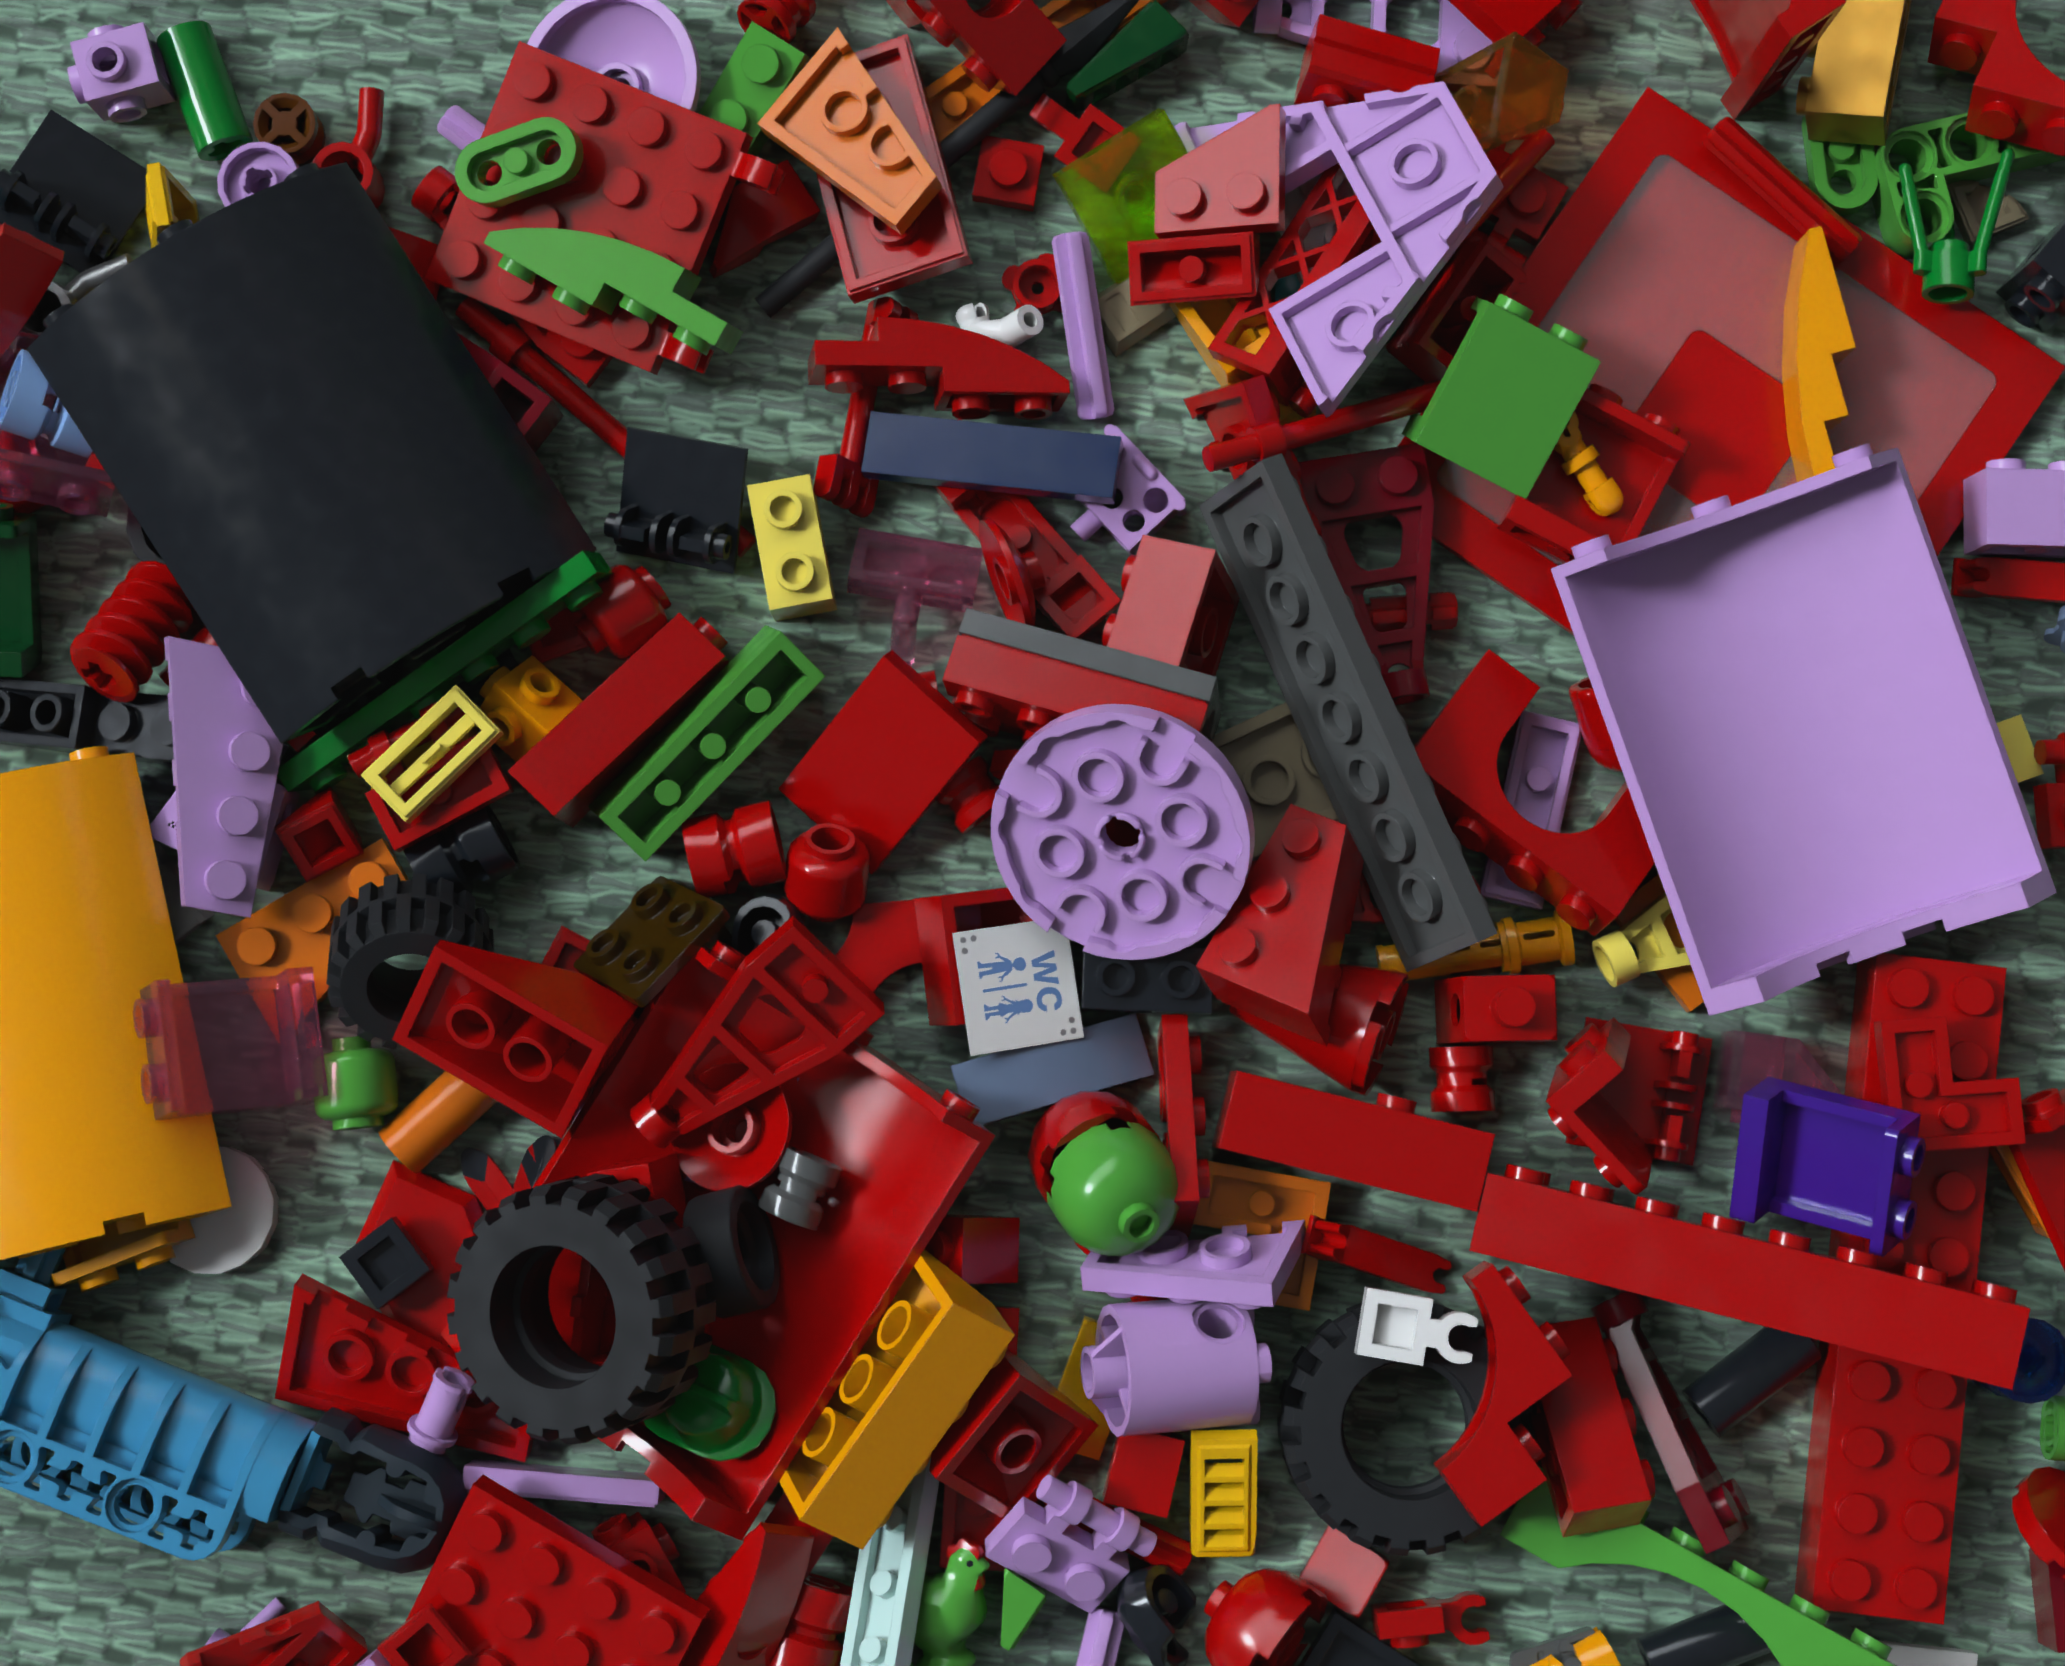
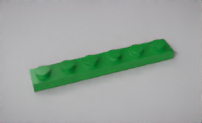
M582 550L281 765L278 769V778L288 792L304 791L312 788L314 793L318 794L329 787H333L348 775L344 768L349 763L347 755L368 745V737L383 729L391 733L412 717L414 719L421 717L419 710L436 701L438 702L453 686L463 681L468 686H471L485 679L500 667L496 657L515 644L521 650L543 638L552 629L547 622L565 608H568L571 613L584 608L603 593L599 583L614 573L600 553Z

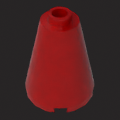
M1339 964L1342 974L1339 989L1334 990L1328 1019L1331 1030L1327 1047L1230 1005L1231 1014L1349 1091L1366 1097L1372 1090L1384 1066L1372 1060H1379L1386 1045L1392 1046L1408 995L1409 984L1405 982L1409 976L1396 970Z

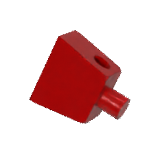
M1555 974L1460 976L1434 980L1436 1044L1558 1042ZM1458 998H1459V1003H1460V1019H1459V1022H1458V1018H1457V1000H1458Z

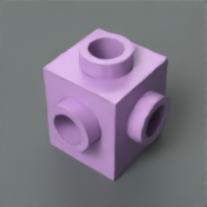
M144 22L126 27L116 24L100 26L91 30L87 34V38L70 42L76 65L68 67L67 71L74 95L80 104L87 103L103 121L111 120L118 123L134 121L145 116L147 109L176 101L171 80L156 42L157 38Z

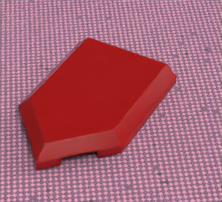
M393 1160L356 1244L391 1217L397 1216L435 1269L386 1306L380 1308L381 1313L448 1346L449 1344L441 1333L448 1323L447 1314L455 1311V1299L447 1298L450 1274L461 1271L462 1265L455 1262L457 1252L465 1238L476 1236L473 1232L474 1223L484 1212L476 1195L456 1186H451L422 1172L415 1174L397 1160Z

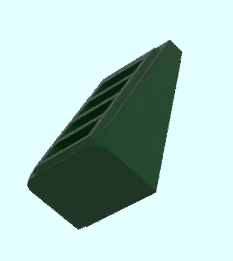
M1156 0L1153 3L1150 1L1067 83L1066 106L1076 114L1087 109L1089 104L1094 105L1177 59L1187 50L1189 33Z

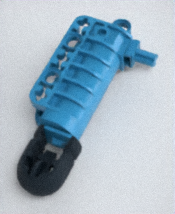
M67 1248L21 1258L18 1260L15 1268L0 1267V1487L186 1560L204 1559L214 1555L216 1552L236 1548L248 1539L257 1520L264 1523L279 1520L278 1529L282 1532L305 1541L317 1536L323 1548L379 1570L402 1574L425 1570L434 1564L468 1495L464 1486L463 1476L446 1455L431 1453L413 1444L408 1439V1436L378 1424H373L363 1429L357 1416L335 1407L330 1408L316 1422L70 1325L69 1322L73 1314L58 1309L67 1288L62 1286L55 1287L51 1274L57 1272ZM14 1436L11 1458L3 1455V1452L10 1445V1442L5 1441V1439ZM333 1441L338 1442L340 1449L352 1455L363 1452L387 1462L386 1468H379L370 1474L354 1472L343 1501L354 1506L360 1522L367 1523L373 1515H377L390 1520V1526L379 1524L369 1529H364L343 1521L341 1514L333 1510L317 1511L307 1507L314 1487L324 1490L335 1464L326 1461ZM27 1446L30 1449V1461L27 1456ZM48 1448L54 1451V1455L47 1462V1465L51 1467L44 1470L43 1467ZM78 1462L84 1465L82 1471L78 1469L71 1472V1482L63 1479L65 1472L68 1469H73ZM108 1473L116 1476L115 1481L112 1484L104 1485L100 1492L94 1489L95 1484H107ZM414 1474L426 1481L427 1484L412 1479L403 1488L388 1482V1475L393 1478H399ZM32 1482L40 1484V1487L33 1485ZM134 1485L130 1505L122 1502V1499L130 1490L127 1488ZM147 1490L153 1497L154 1506L152 1512L146 1504ZM169 1497L178 1500L177 1505L171 1510V1514L166 1516ZM93 1506L102 1509V1512L94 1509ZM200 1511L207 1514L206 1519L197 1516ZM184 1519H191L190 1529L182 1525ZM235 1521L239 1522L238 1530L232 1531ZM155 1530L163 1533V1536L155 1533ZM392 1534L406 1539L405 1542L391 1539Z

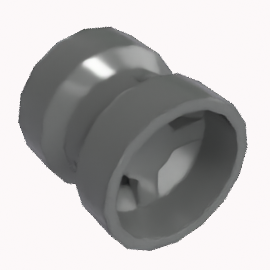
M789 1145L777 1167L778 1174L776 1178L781 1183H772L765 1186L757 1205L766 1212L785 1221L815 1231L818 1230L825 1214L822 1203L816 1199L817 1197L824 1198L827 1191L836 1188L843 1169L819 1156Z

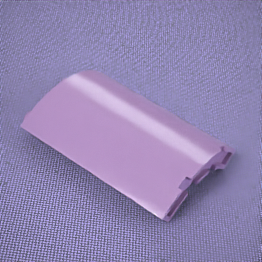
M1870 443L1849 449L1831 457L1835 466L1832 470L1733 506L1728 495L1712 499L1690 508L1694 517L1692 520L1619 544L1612 545L1609 534L1591 539L1571 547L1574 560L1551 568L1709 1016L1765 1002L1794 987L1821 977L1819 970L1837 963L1847 961V964H1853L1906 945V939L1936 930L1935 921L1942 920L1947 932L1983 920L2030 908L2057 893L1898 447L1873 454Z

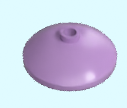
M565 0L545 16L527 43L695 112L701 86V69L696 46L682 21L659 0Z

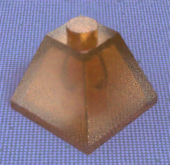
M1515 31L1438 73L1435 76V82H1445L1488 157L1543 130H1547L1560 122L1564 109V94L1569 70Z

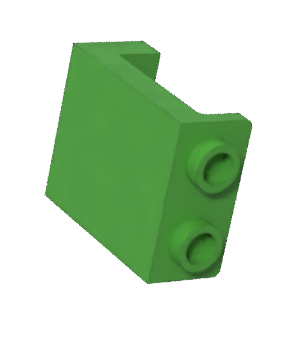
M1500 293L1494 304L1476 297L1470 309L1476 311L1477 314L1423 415L1417 413L1410 416L1401 434L1503 489L1527 499L1601 361L1583 352L1588 340L1571 330L1554 323L1550 332L1547 333L1528 323L1534 311Z

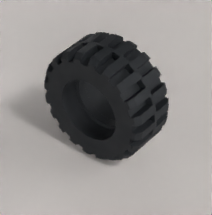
M593 1174L582 1178L575 1176L519 1191L502 1199L498 1208L487 1210L474 1223L473 1232L476 1236L463 1240L455 1260L456 1263L462 1265L460 1272L450 1274L447 1298L455 1299V1311L447 1314L449 1335L457 1334L461 1351L454 1354L461 1371L470 1370L476 1380V1383L471 1387L484 1405L491 1402L497 1404L500 1407L496 1413L497 1417L512 1428L516 1429L528 1424L526 1433L532 1438L546 1442L559 1438L565 1444H581L598 1437L603 1439L661 1414L674 1405L676 1396L688 1391L698 1377V1368L693 1364L707 1359L712 1344V1336L704 1333L705 1325L716 1321V1300L707 1299L705 1287L706 1283L713 1281L709 1263L700 1264L693 1248L700 1245V1242L691 1227L679 1228L674 1221L679 1215L678 1211L664 1198L648 1201L651 1192L646 1186L632 1180L619 1183L613 1175ZM564 1248L578 1253L589 1261L603 1277L612 1296L616 1317L615 1336L611 1351L602 1366L593 1364L575 1353L559 1334L551 1315L548 1297L549 1280L555 1261Z
M1361 1302L1346 1308L1347 1313L1333 1321L1328 1319L1314 1330L1317 1335L1306 1347L1301 1345L1291 1361L1294 1363L1288 1380H1283L1279 1399L1282 1401L1281 1415L1277 1417L1278 1437L1282 1442L1284 1452L1283 1459L1300 1493L1317 1515L1333 1530L1336 1528L1345 1534L1350 1541L1368 1549L1370 1546L1383 1548L1387 1554L1408 1556L1409 1550H1423L1427 1555L1447 1551V1543L1457 1539L1467 1543L1482 1533L1478 1528L1480 1525L1471 1518L1441 1474L1427 1482L1411 1486H1396L1383 1483L1369 1476L1356 1464L1346 1445L1343 1419L1346 1404L1353 1390L1364 1377L1374 1370L1385 1365L1400 1363L1354 1353L1362 1306ZM1433 1302L1431 1318L1439 1319L1442 1315L1454 1310ZM1457 1325L1451 1329L1448 1336L1449 1344L1453 1349L1464 1350L1473 1354L1472 1362L1466 1364L1452 1363L1443 1358L1435 1348L1426 1347L1423 1363L1424 1366L1432 1368L1444 1376L1457 1392L1464 1410L1465 1429L1477 1409L1486 1379L1488 1360L1485 1328L1477 1325V1327ZM1531 1405L1509 1421L1508 1425L1513 1429L1522 1423L1532 1437L1535 1438V1431L1529 1428L1528 1414L1534 1412L1533 1406ZM1504 1510L1494 1519L1498 1521V1519L1505 1513L1506 1510Z

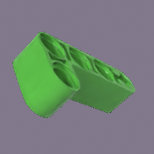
M1968 112L1894 131L1887 137L1886 145L1879 146L1875 151L1878 184L1871 198L1882 239L1888 248L1901 257L1914 259L1910 231L1905 219L1906 210L1900 176L1892 168L1889 162V154L1904 156L1912 166L1921 215L1926 221L1929 235H1926L1928 250H1930L1932 243L1944 238L1951 230L1954 221V211L1947 187L1948 184L1968 180L1979 181L1994 177L2002 152L2008 148L2015 152L2010 173L2063 161L2065 157L1965 131ZM1957 139L1968 145L1972 152L1973 160L1966 161L1958 158L1950 147V140Z

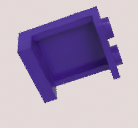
M1768 1076L1743 1095L1729 1217L1754 1224L1768 1212L1870 1239L1869 1253L1884 1257L1901 1240H1907L1910 1237L1915 1225L1917 1203L1909 1200L1912 1178L1919 1174L1925 1157V1140L1918 1137L1921 1114Z

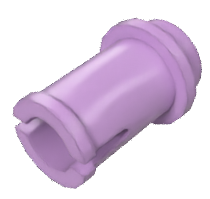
M444 1366V1369L438 1367L435 1370L433 1381L419 1413L412 1415L407 1423V1430L410 1433L408 1439L413 1444L435 1454H444L446 1448L455 1445L458 1439V1432L455 1427L469 1394L473 1391L471 1387L475 1384L472 1377L457 1368Z

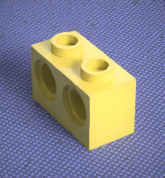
M810 474L747 485L769 610L775 622L837 610L817 497L813 490L814 484Z

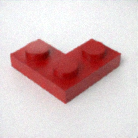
M1947 1016L1874 1022L1882 1105L1921 1114L1918 1137L1925 1140V1151L2026 1144L2019 1077L1953 1082Z

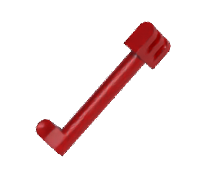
M891 297L876 298L868 304L861 341H869L877 317L919 320L918 314L912 309L902 306ZM863 386L862 390L851 393L840 453L819 456L813 487L816 496L826 501H831L842 509H848L850 513L860 518L867 517L873 511L879 480L866 479L861 472L870 413L874 410L878 386Z

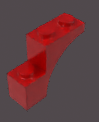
M1943 0L1935 16L1927 63L1977 75L1972 88L1965 131L2065 157V81L2048 70L2034 56L2023 40L2016 18L2018 0Z
M1486 1261L1481 1262L1462 1276L1478 1304L1485 1327L1488 1360L1483 1392L1477 1409L1465 1431L1455 1444L1433 1463L1468 1514L1481 1527L1547 1480L1536 1464L1545 1457V1454L1522 1423L1511 1429L1508 1422L1573 1376L1562 1361L1571 1354L1568 1347L1548 1321L1537 1326L1523 1306L1531 1297L1515 1273L1508 1266L1498 1271L1492 1263Z

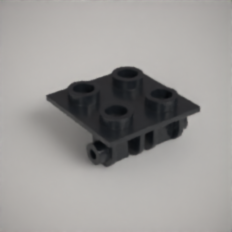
M50 110L11 170L8 171L3 168L0 171V224L6 223L18 230L30 233L37 239L64 251L63 263L81 273L86 269L111 259L146 206L147 169L58 113Z
M627 427L620 511L618 513L610 512L607 515L604 523L605 536L614 539V543L617 545L616 551L731 574L736 573L748 448Z

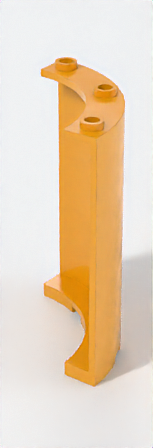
M93 746L69 753L70 761L0 773V1261L18 1257V1259L79 1245V1241L105 1236L104 1225L115 1222L118 1234L121 1235L204 1217L232 1207L134 752L110 755L107 746Z

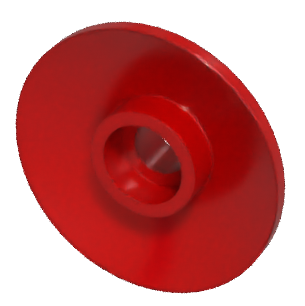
M991 518L983 519L979 522L980 543L986 567L1006 619L1035 627L1036 604L1034 590L1045 587V578L1040 562L1033 550L1021 554L1007 533Z
M744 1063L721 1064L706 1070L698 1078L710 1090L718 1091L745 1074L748 1067ZM779 1085L684 1135L681 1134L672 1142L673 1152L678 1154L679 1166L692 1181L712 1191L737 1185L750 1189L758 1185L778 1167L786 1148L789 1146L792 1133L790 1103L783 1088ZM747 1121L746 1134L740 1142H737L735 1130L741 1122Z

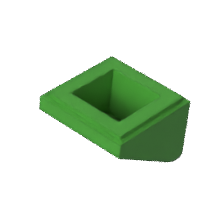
M1007 1568L1004 1569L1000 1646L1009 1651L1010 1648H1015L1045 1603L1046 1589Z

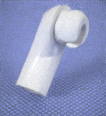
M982 302L977 303L975 306L973 303L964 305L956 312V320L961 329L985 335L1012 347H1016L1040 333L1044 325L1041 312L1032 305L1021 306L1005 317L996 320H990L989 308Z

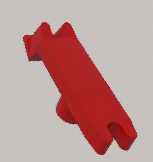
M1956 557L1953 560L1951 596L1967 598L1993 597L2065 603V563L1998 557L1974 559Z
M1310 1215L1301 1253L1316 1259L1334 1262L1418 1291L1443 1294L1446 1291V1287L1434 1280V1271L1436 1269L1450 1270L1452 1267L1450 1261L1437 1254L1353 1225L1327 1221L1315 1215Z

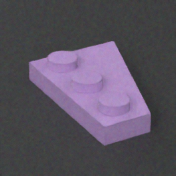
M1305 1220L1282 1221V1233L1247 1236L1246 1224L1222 1226V1234L1212 1235L1206 1239L1188 1240L1185 1233L1179 1230H1168L1158 1242L1144 1251L1124 1257L1101 1255L1090 1251L1080 1267L1082 1290L1106 1292L1114 1298H1130L1136 1295L1169 1298L1171 1301L1179 1304H1191L1198 1301L1230 1303L1237 1308L1246 1310L1274 1307L1301 1254L1306 1234Z

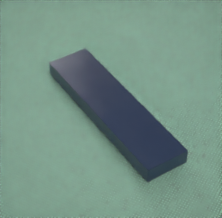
M871 411L861 472L866 479L1115 504L1123 441L1120 436Z

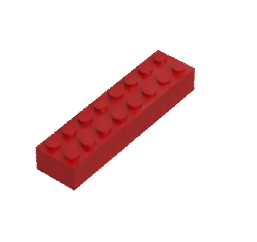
M1507 1164L1504 1175L1487 1173L1469 1251L2006 1389H2013L2031 1309L2023 1304L2015 1303L2018 1290L1973 1279L1971 1291L1947 1286L1948 1273L1945 1271L1905 1262L1903 1274L1876 1268L1879 1259L1878 1255L1838 1245L1836 1257L1811 1252L1809 1248L1812 1238L1776 1229H1770L1768 1241L1743 1235L1746 1222L1712 1213L1703 1212L1701 1224L1679 1219V1205L1643 1196H1637L1635 1207L1613 1202L1615 1189L1579 1180H1571L1569 1191L1550 1187L1549 1183L1552 1174L1523 1166Z

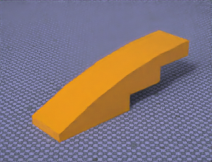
M1822 226L1809 229L1794 246L1784 305L1782 383L1787 438L1797 482L1835 468L1831 458L1834 455L1827 430L1833 429L1849 414L1834 364L1840 363L1856 348Z

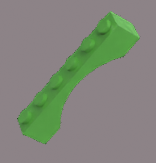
M1538 1465V1467L1544 1474L1543 1467ZM1544 1481L1517 1501L1500 1533V1536L1558 1569L1591 1563L1628 1564L1668 1573L1702 1588L1737 1612L1765 1641L1781 1666H1897L1887 1660L1892 1648L1876 1638L1855 1628L1849 1639L1827 1627L1825 1624L1831 1614L1794 1593L1789 1604H1786L1765 1592L1764 1590L1770 1580L1749 1567L1733 1560L1727 1571L1704 1558L1706 1553L1697 1538L1675 1526L1667 1537L1645 1525L1644 1523L1650 1514L1648 1511L1645 1512L1638 1525L1562 1537L1547 1481Z

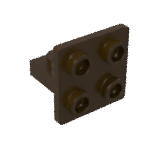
M659 876L652 883L645 885L637 891L629 907L607 929L597 933L590 940L586 951L575 961L574 967L579 973L638 1006L631 1019L635 1024L649 1002L691 960L701 947L705 945L712 949L717 940L731 946L732 935L724 926L729 920L730 914L723 905L663 876Z

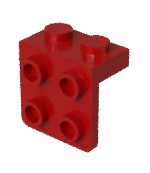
M1613 1017L1600 1029L1593 1023L1587 1025L1568 1042L1564 1048L1568 1055L1556 1066L1546 1102L1551 1106L1548 1109V1114L1556 1127L1572 1140L1579 1136L1596 1154L1593 1157V1162L1603 1177L1616 1188L1625 1185L1633 1194L1638 1195L1648 1187L1653 1152L1598 1092L1623 1071L1631 1040V1035Z

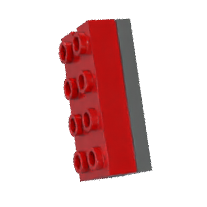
M966 608L958 631L959 635L956 637L942 680L948 696L953 697L951 703L987 736L996 737L1000 730L1023 737L1022 742L1025 743L1040 728L1066 713L1095 705L1129 704L1151 708L1182 720L1198 730L1213 743L1221 718L1217 677Z

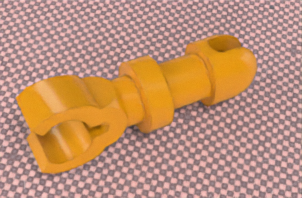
M1574 411L1554 450L1561 454L1565 460L1560 466L1566 475L1569 476L1573 473L1585 490L1586 494L1583 497L1591 509L1600 516L1612 515L1618 512L1623 505L1622 491L1613 477L1607 478L1595 460L1600 454L1594 445L1586 446L1583 442L1582 434L1578 428L1579 421Z

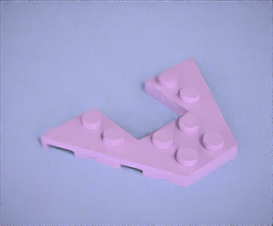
M1444 81L1416 85L1404 92L1384 90L1365 93V101L1327 107L1324 101L1321 100L1282 107L1286 112L1285 195L1339 163L1381 240L1379 244L1268 309L1310 392L1326 418L1333 414L1504 187ZM1255 112L1239 113L1237 121L1196 128H1190L1187 122H1181L1174 127L1187 152H1190L1252 116Z

